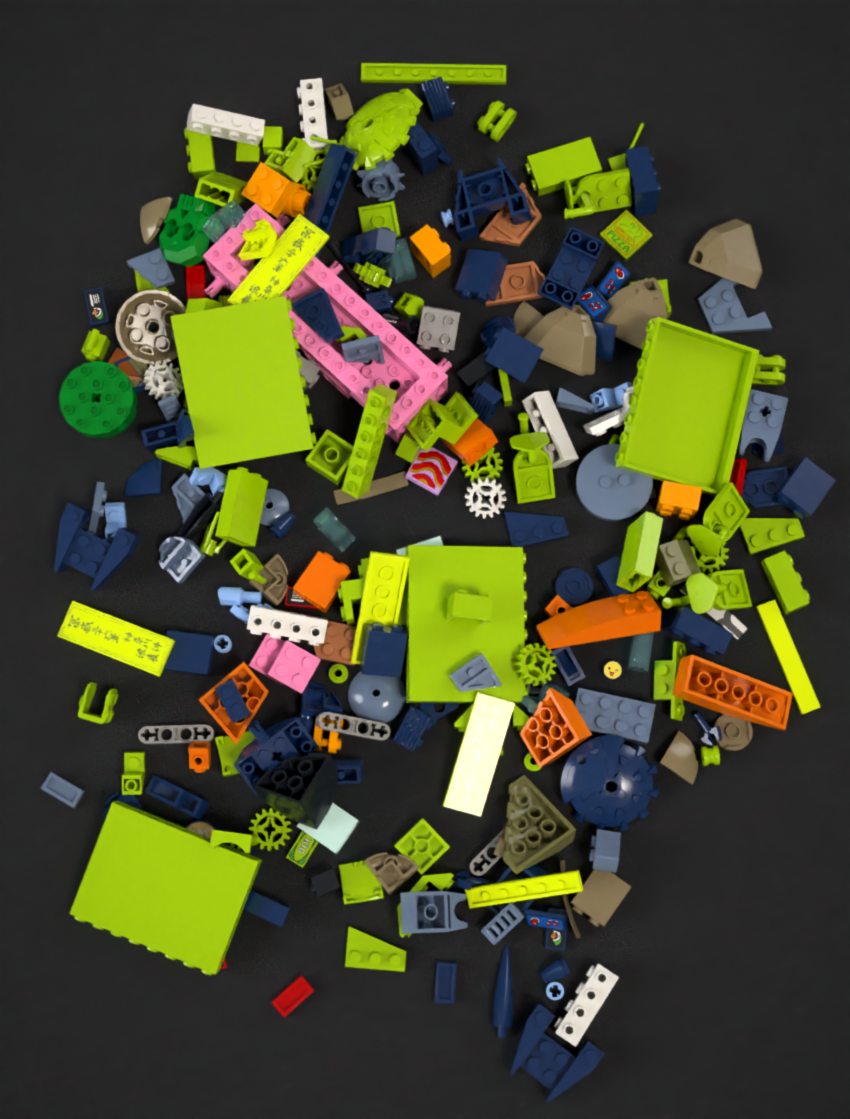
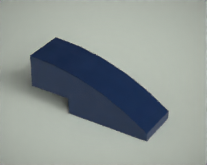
M538 634V636H539L541 642L543 643V645H545V643H544V641L542 640L540 634ZM569 646L551 649L550 656L556 657L552 661L557 664L556 668L568 686L585 678Z
M153 775L145 790V793L199 820L202 819L209 805V802Z
M252 890L244 906V910L280 927L284 926L291 908Z

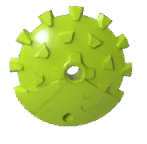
M391 92L377 96L360 107L346 124L347 131L345 136L339 139V143L358 153L352 170L357 171L359 166H365V170L374 169L376 163L383 159L387 162L394 157L393 152L400 144L405 145L410 138L407 133L410 127L415 126L417 119L416 116L411 114V111L416 108L415 104L407 95Z

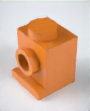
M557 594L545 608L544 613L552 618L559 614V608L567 611L572 609V607Z
M191 741L188 747L189 769H194V772L197 773L205 772L211 765V742Z

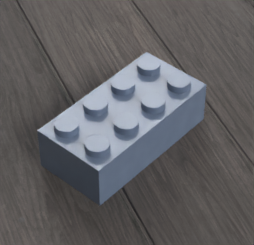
M578 688L574 705L592 734L601 736L618 735L625 737V741L643 745L648 744L656 704Z

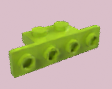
M674 641L673 660L655 661L653 699L671 700V719L682 721L685 712L683 699L672 694L680 659L686 657L687 652L685 644Z

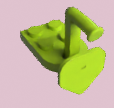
M628 168L586 176L580 180L577 186H571L569 180H565L564 193L567 208H565L564 216L566 220L568 218L573 219L574 217L591 215L594 212L632 206ZM578 203V205L581 207L574 209V204Z
M520 413L518 415L521 435H515L510 438L511 447L521 450L513 461L518 504L556 498L552 461L547 451L542 448L550 442L548 434L545 432L529 433V415L527 413Z
M726 483L706 509L703 525H690L681 528L672 541L690 537L699 552L706 556H717L720 553L723 542L728 541L750 512L733 483Z
M743 569L716 571L709 575L704 573L694 574L686 582L688 595L672 599L665 597L662 600V606L666 609L691 604L692 610L697 614L708 612L712 608L724 611L752 607Z

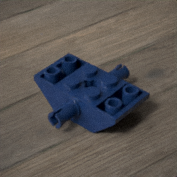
M298 717L276 723L267 731L263 729L258 720L252 722L256 729L251 723L248 725L247 728L256 739L244 747L233 765L255 795L258 794L253 788L254 785L269 769L273 771L282 765V761L294 756L298 758L308 756V753H312L319 748Z

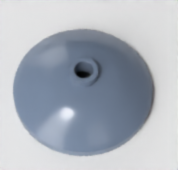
M360 671L350 683L348 700L352 711L358 718L387 723L396 718L402 711L406 701V689L401 678L364 675ZM375 690L380 691L378 697L373 696Z

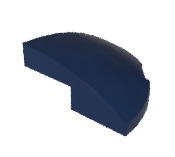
M591 319L596 334V355L612 362L616 344L614 342L617 325Z
M187 408L181 410L178 419V448L186 447V441L194 440V430L190 415L186 414L188 412Z
M163 459L153 460L140 466V469L129 478L124 497L161 495Z
M310 680L301 694V715L318 716L322 712L338 714L342 713L343 706L335 694L331 698L330 693L325 690L326 687Z

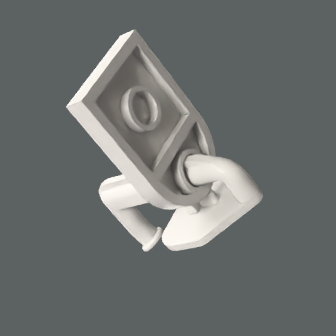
M631 386L625 391L623 407L583 425L586 433L599 436L606 433V429L611 426L616 428L623 425L624 418L629 411L628 401L633 394L634 387Z

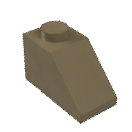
M342 83L324 89L337 120H346L351 115H354L349 95Z

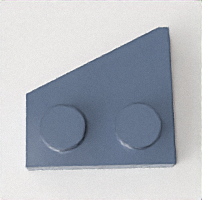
M160 248L127 260V265L136 270L142 278L148 280L157 290L175 283Z
M379 335L341 344L345 362L369 363V360H378L379 364H385Z
M183 474L171 487L177 499L178 509L183 517V524L195 505L206 495L198 485H191L190 477L187 474Z
M98 481L88 529L95 534L99 516L103 517L105 506L101 504L106 501L107 491L104 490L105 483Z
M479 653L449 674L459 692L500 687L502 685L482 653Z

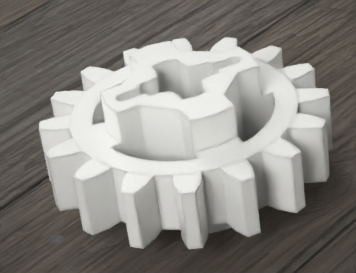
M165 361L161 365L156 362L154 366L150 365L144 374L143 383H146L144 389H150L149 395L154 394L156 400L159 397L163 400L173 394L178 397L184 388L183 380L181 379L182 374L177 373L178 367L172 368V363L167 366Z
M486 476L485 481H482L478 477V483L472 481L473 487H467L469 494H465V498L469 500L466 501V506L471 505L469 511L473 512L475 510L476 517L482 514L483 519H485L486 514H489L492 518L493 512L499 514L498 508L505 507L502 501H506V497L502 496L506 493L505 489L500 490L502 484L498 483L496 485L495 478L489 481L488 476ZM476 492L478 497L473 502V494ZM498 493V501L495 503L493 499ZM482 494L485 496L489 495V500H482Z

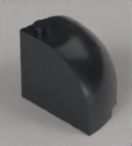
M308 753V756L299 758L294 756L282 761V765L273 771L269 769L253 788L268 805L282 815L317 830L335 798L338 784L337 766L332 756L327 754Z

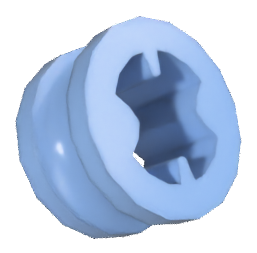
M447 209V212L441 211V218L445 228L449 224L454 225L450 209Z
M219 635L214 640V647L220 653H227L232 648V642L228 636ZM224 639L225 642H228V645H225L226 648L222 649L221 646H218V642H220V640Z
M551 982L546 987V994L552 1000H559L563 997L564 988L558 982ZM553 985H557V988L561 990L559 995L556 994L557 997H553L552 993L549 992L550 987L553 988Z

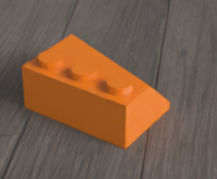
M243 662L202 696L199 701L237 745L269 691ZM231 679L234 680L251 715L234 724L215 690L216 687Z
M553 688L548 689L547 695L537 706L538 709L529 718L520 732V736L539 768L554 762L592 735L573 701Z

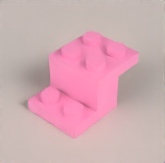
M267 633L251 660L249 667L279 684H285L302 694L321 659L288 640L283 641L269 637L270 633Z

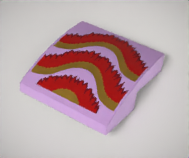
M433 447L428 451L421 449L405 478L438 496L457 466L458 461Z

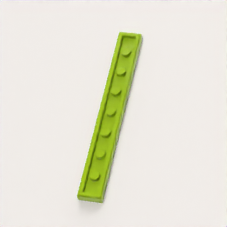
M361 63L362 83H422L442 77L443 82H447V84L506 85V65Z

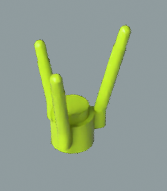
M310 136L311 140L328 144L324 146V149L315 150L317 154L324 153L327 156L331 144L341 145L337 143V140ZM326 158L304 164L303 168L322 164Z
M219 511L216 512L213 521L207 525L199 548L210 556H213L214 552L218 554L227 542L222 540L216 546L217 542L211 539L220 515Z

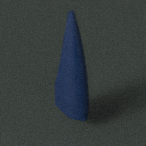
M505 945L501 960L493 1008L492 1027H498V1038H506V1028H512L513 986L508 945Z

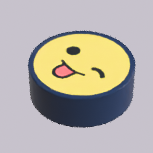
M608 661L603 667V675L608 680H617L622 674V666L617 661Z

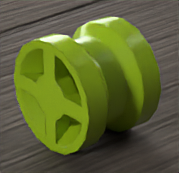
M718 745L712 748L701 747L703 766H708L709 764L720 765Z

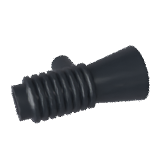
M380 314L402 335L403 331L415 334L419 328V319L415 315Z

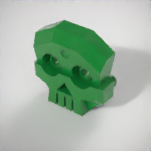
M180 194L177 206L169 209L163 222L166 225L159 235L160 249L165 260L189 268L203 261V255L207 252L210 236L214 234L216 226L225 229L228 226L229 219L217 214L215 204L194 196Z

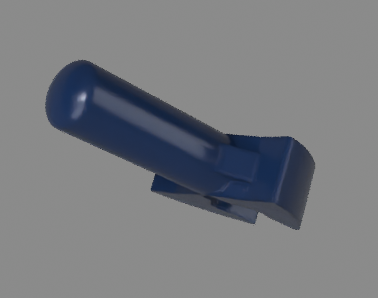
M700 712L695 713L694 718L704 731V737L701 740L708 745H716L711 738L712 734H714L718 741H722L720 726L711 728Z
M469 871L459 872L455 878L457 880L456 885L467 890H471L472 885L493 884L492 879L471 877Z

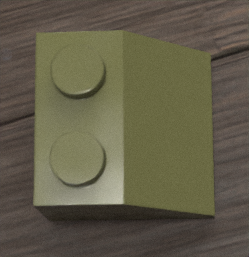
M674 540L658 546L655 560L667 588L687 581L694 574L701 573L688 540Z

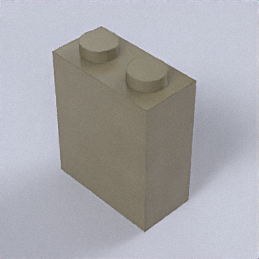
M593 869L583 884L584 890L577 892L570 903L574 905L572 909L580 915L585 913L589 916L588 921L596 927L599 925L604 927L631 889V886L612 872Z

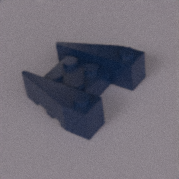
M497 158L498 168L465 177L462 169L459 170L454 220L457 233L462 242L480 236L475 218L479 215L509 207L515 226L533 220L525 193L500 158Z
M68 503L60 519L54 572H64L66 566L69 565L95 578L90 590H100L109 581V578L123 566V563L135 553L142 535L127 528H118L111 542L84 528L92 512L91 510L77 503Z
M538 1003L526 1019L510 1074L513 1075L519 1066L551 1090L545 1098V1101L549 1103L591 1073L605 1054L587 1040L576 1056L564 1049L544 1033L555 1015Z

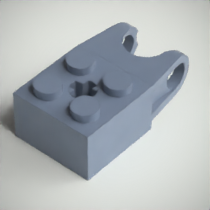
M753 389L750 390L739 437L738 455L743 456L745 448L750 443H758L764 450V461L769 462L781 432L788 398ZM762 412L766 413L767 416H766V417L762 416V414H763Z
M447 891L400 893L402 934L450 932L468 928V923L458 920L454 913L456 904L467 900L466 894Z

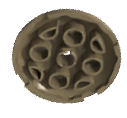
M144 290L132 295L121 306L116 318V335L120 346L131 358L144 364L155 365L158 362L161 365L163 361L168 363L178 357L170 316L185 314V306L175 296L161 290ZM151 322H156L158 330L151 332L148 330V325Z

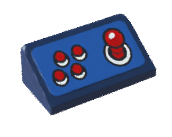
M617 260L596 289L608 301L617 291L622 289L632 273Z
M593 285L582 291L577 300L587 314L596 321L603 322L612 309V306Z
M526 909L524 912L526 923L529 926L566 930L567 915Z

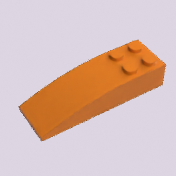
M639 591L632 594H620L572 608L538 624L536 629L547 649H554L660 631L661 610L648 591Z
M691 654L680 659L672 695L728 716L786 730L793 693Z

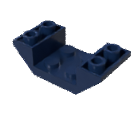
M571 226L563 241L562 248L548 276L545 277L538 294L572 310L597 262L605 242Z

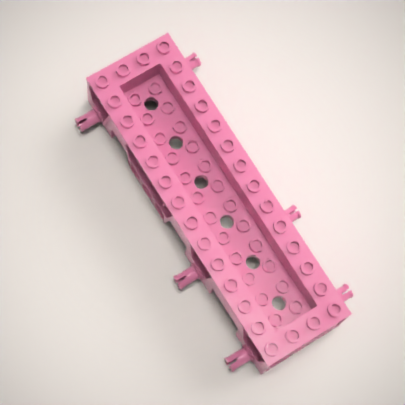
M255 203L203 255L210 273L215 277V280L204 290L210 298L213 299L223 287L234 293L255 268L254 262L257 259L242 260L238 256L246 242L242 237L245 230L249 229L251 231L256 227V221L267 220L276 231L277 241L286 231L284 227L290 222L285 214L281 213L274 220ZM314 256L291 284L290 290L285 291L282 296H286V299H290L291 303L324 287L341 326L361 328L367 337L379 335L385 364H379L378 360H373L370 365H365L361 362H345L341 345L343 343L340 342L338 344L337 341L327 344L292 308V311H289L290 319L294 318L296 330H292L293 337H297L299 349L305 354L306 358L316 362L320 368L318 372L346 398L350 399V397H353L364 408L370 389L380 384L389 387L393 381H397L400 384V387L395 390L397 395L385 435L391 437L398 444L404 434L408 432L406 426L428 399L439 402L448 393V375L445 372L452 365L449 361L446 362L447 359L445 358L438 365H435L338 278L337 275L343 270L340 263L338 264L337 261H334L327 268Z

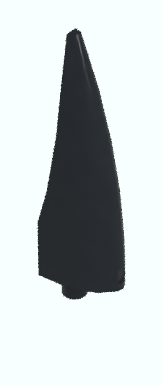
M218 491L212 496L207 492L195 505L175 537L191 539L210 524L216 512L221 510L220 500L224 494Z

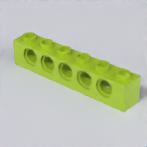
M382 384L369 390L342 487L343 492L357 499L369 492L397 395V391Z

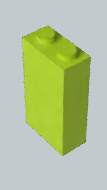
M591 137L527 156V163L525 164L527 174H530L532 177L530 181L532 189L537 191L538 196L564 189L566 179L573 186L577 185L586 176L602 173Z
M215 171L199 178L194 197L230 209L246 201V197L241 193L248 182Z
M237 467V470H229L215 536L241 547H255L268 480L261 478L262 475L249 473V470L246 468Z
M646 511L628 526L617 586L634 592L652 578L663 518Z

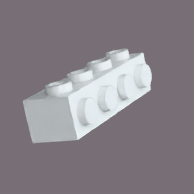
M322 78L300 80V87H297L298 99H302V104H299V114L303 115V121H300L301 132H305V138L302 139L314 150L324 149V146L328 145L327 143L310 139V136L328 139Z
M193 104L188 113L186 130L258 146L263 138L265 120Z
M534 392L522 400L535 432H545L548 434L550 442L542 448L549 454L552 468L566 467L579 459L550 392Z
M251 605L247 629L251 630V634L262 635V632L270 633L269 637L281 639V636L289 637V641L300 642V639L307 640L310 645L319 646L320 643L324 644L328 619Z
M598 963L596 966L592 965L586 974L588 976L585 984L583 982L580 983L575 991L578 994L575 1000L570 999L564 1009L567 1011L563 1018L559 1017L553 1026L556 1028L554 1032L575 1047L619 978Z

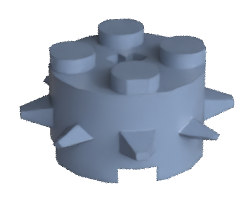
M383 159L376 163L374 169L365 170L364 166V170L357 171V175L362 178V183L357 186L362 187L363 193L369 198L371 195V197L378 198V201H387L394 198L398 190L405 189V186L399 182L400 178L405 174L400 173L399 167L392 162V159L387 162Z

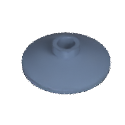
M267 489L260 524L270 526V524L289 511L288 499L281 491ZM268 503L273 504L271 509L266 508Z

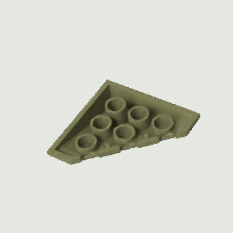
M525 775L509 785L510 802L507 804L506 817L508 818V827L506 826L504 842H506V851L503 852V861L515 874L561 851L573 842L576 829Z

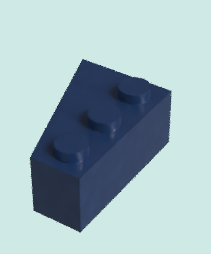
M647 146L625 149V165L630 173V184L633 192L631 193V198L635 200V216L657 213L658 194L661 193L660 183L656 182L657 170L652 166L654 163L653 154L649 153Z
M381 227L344 240L341 261L354 265L357 262L365 266V263L368 262L378 267L381 266L394 254L397 232L391 231L387 227Z
M687 607L669 608L661 625V629L688 641L695 647L705 649V652L711 656L724 655L733 633Z

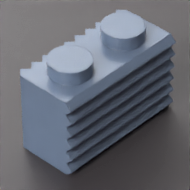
M597 829L596 836L592 835L590 847L594 849L590 851L589 861H593L594 870H605L606 872L613 873L617 871L621 833Z

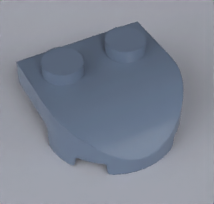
M169 537L159 548V552H161V560H159L161 568L167 570L178 583H183L205 557V554L192 540L185 537Z

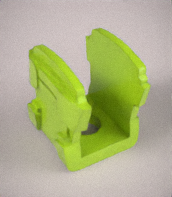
M90 682L85 689L84 695L80 698L78 717L99 724L110 723L114 716L113 706L116 705L119 695L117 694L118 691L113 688L109 690L102 716L89 712L97 684Z

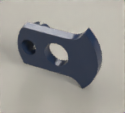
M430 133L428 136L438 149V157L447 165L452 164L454 160L448 154L439 137L434 133Z
M421 703L420 710L432 716L431 721L436 726V721L459 708V703H444L445 709L443 712H436L434 710L435 703Z

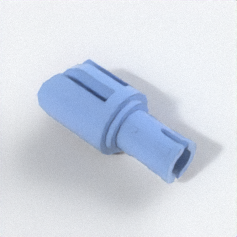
M221 587L218 590V597L221 605L240 606L244 603L261 604L262 593L244 591L242 587Z

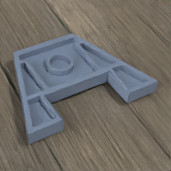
M722 278L697 300L712 334L772 330V326L765 311L747 318L733 288L740 283Z

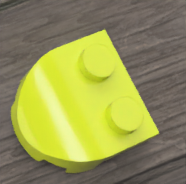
M267 220L256 221V227L251 231L246 229L242 234V237L246 240L238 255L242 260L265 258L271 254L277 234Z

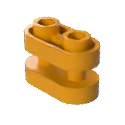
M322 718V722H324L325 725L335 723V720L331 721ZM315 719L314 741L319 748L314 752H321L322 746L328 747V753H337V750H341L342 738H338L339 733L330 731L329 739H323L324 730L317 726ZM342 719V720L340 721V723H339L340 728H341L342 730H343L344 719Z

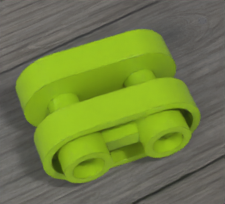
M499 100L490 104L488 113L485 117L482 116L477 123L479 126L478 130L483 134H486L488 131L492 132L490 138L496 142L502 138L517 115V112L511 108L504 111L505 104ZM500 116L501 119L497 125H493Z
M759 354L752 384H784L785 374L780 373V370L785 369L786 360L779 355L763 357V355Z

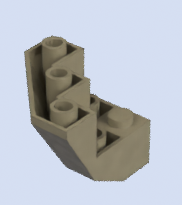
M733 219L711 228L695 245L689 260L690 264L753 289H756L763 273L752 227L750 224L738 219Z
M656 278L638 280L617 291L607 301L612 306V309L603 320V323L617 325L615 337L641 349L642 343L646 339V326L650 319L656 317L667 319L663 292Z
M574 305L572 310L562 306L545 315L524 337L544 348L540 359L581 376L594 374L596 334L590 316L579 305Z

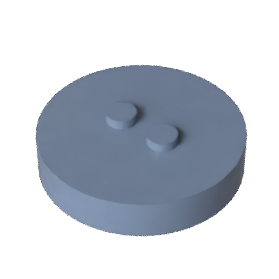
M607 444L591 451L581 462L576 476V492L581 504L590 514L606 521H622L636 515L648 502L653 488V478L615 467V456L620 449V444Z

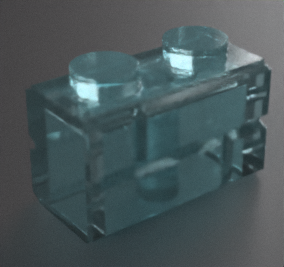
M406 238L396 240L394 254L385 262L388 261L390 265L387 268L389 277L394 278L397 284L405 280L415 279L416 270Z
M654 632L632 636L627 669L641 672L648 671Z

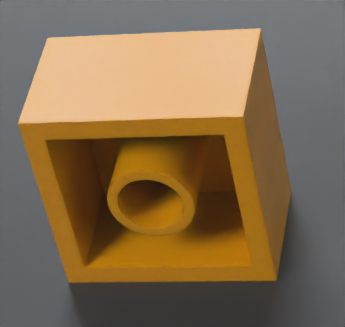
M260 162L241 194L278 218L298 186Z
M427 224L409 237L410 251L434 278L451 265V249L446 242L442 243L438 232L434 228L431 229Z
M663 481L659 491L656 511L660 512V515L671 516L672 514L679 516L683 520L693 519L698 511L702 488Z

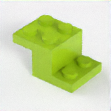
M456 392L445 406L429 398L406 428L421 448L428 451L439 437L455 445L478 417V414L465 398Z
M369 558L361 559L362 565H358L360 579L342 581L341 587L338 588L340 603H344V606L340 607L343 621H347V624L351 626L356 625L353 606L361 605Z

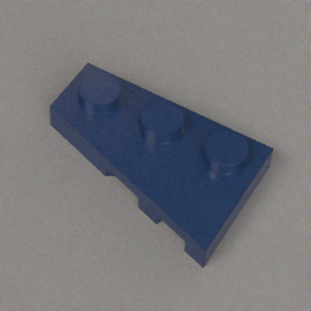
M324 287L291 303L296 313L327 344L345 336Z
M504 512L512 547H526L569 537L564 517Z

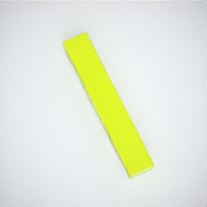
M776 600L757 606V611L801 715L820 708V704Z
M575 870L471 887V890L465 889L469 909L582 892L584 889L580 872Z

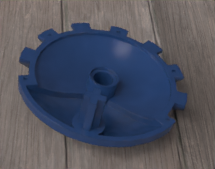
M602 735L583 742L570 754L562 770L560 787L565 805L571 802L577 811L573 817L581 824L585 819L595 824V831L597 829L606 830V827L618 826L619 831L628 830L630 828L628 824L630 821L637 817L641 820L647 817L649 811L646 809L650 798L657 799L659 790L653 787L652 779L653 775L658 774L655 764L648 765L643 758V755L646 753L645 749L639 744L635 748L624 744L626 738L622 736ZM609 781H614L616 783L615 787L611 790L606 789V784Z

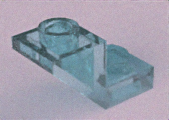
M232 200L212 214L202 230L213 243L218 242L227 228H235L239 225L246 213L235 200Z

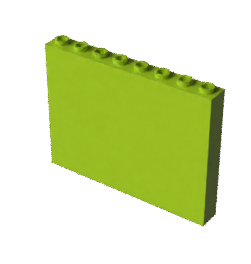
M286 296L170 316L189 415L194 430V441L200 469L314 449L313 444H317L315 432L311 433L310 425H313L311 413L307 414L306 406H310L308 394L304 395L303 387H306L305 377L300 375L299 368H303L301 356L297 357L296 349H299L298 339L293 337L292 330H296L294 318L290 319L289 311H292L291 300H287Z
M661 317L650 319L646 326V339L641 347L643 350L642 356L637 363L638 373L633 381V394L628 401L630 407L624 418L625 428L620 436L621 444L615 456V467L660 481L702 488V494L716 497L724 485L730 481L760 350Z
M408 545L405 548V556L410 557L406 576V631L408 633L406 643V703H473L476 692L513 703L526 702V699H528V687H525V679H519L522 674L516 673L519 666L514 665V663L519 662L516 655L521 654L520 649L525 648V641L527 640V629H524V621L526 622L527 611L524 610V602L527 600V593L524 591L526 572H523V564L526 563V553H523V547ZM457 590H467L469 594L476 595L477 592L487 593L488 597H494L491 621L485 625H480L481 620L454 617L451 620H446L448 597L457 592ZM479 653H482L502 685L500 687L459 692L449 674Z
M117 800L112 802L70 914L75 916L74 918L80 922L88 921L92 923V926L97 929H107L116 937L124 936L133 944H143L147 946L149 951L162 952L168 959H178L183 961L185 966L191 968L198 967L202 969L201 972L204 974L216 975L220 971L262 859L223 843L215 849L209 848L211 838Z

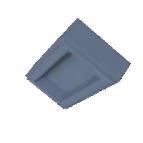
M50 772L40 788L73 808L77 806L85 792L53 772Z

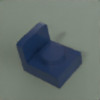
M387 290L365 294L367 304L376 312L387 311V313H391V307L394 306L392 295L389 296Z

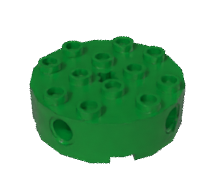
M102 361L84 363L72 370L64 380L59 394L60 410L67 423L82 435L90 438H112L125 431L134 420L137 411V390L130 378L114 364Z

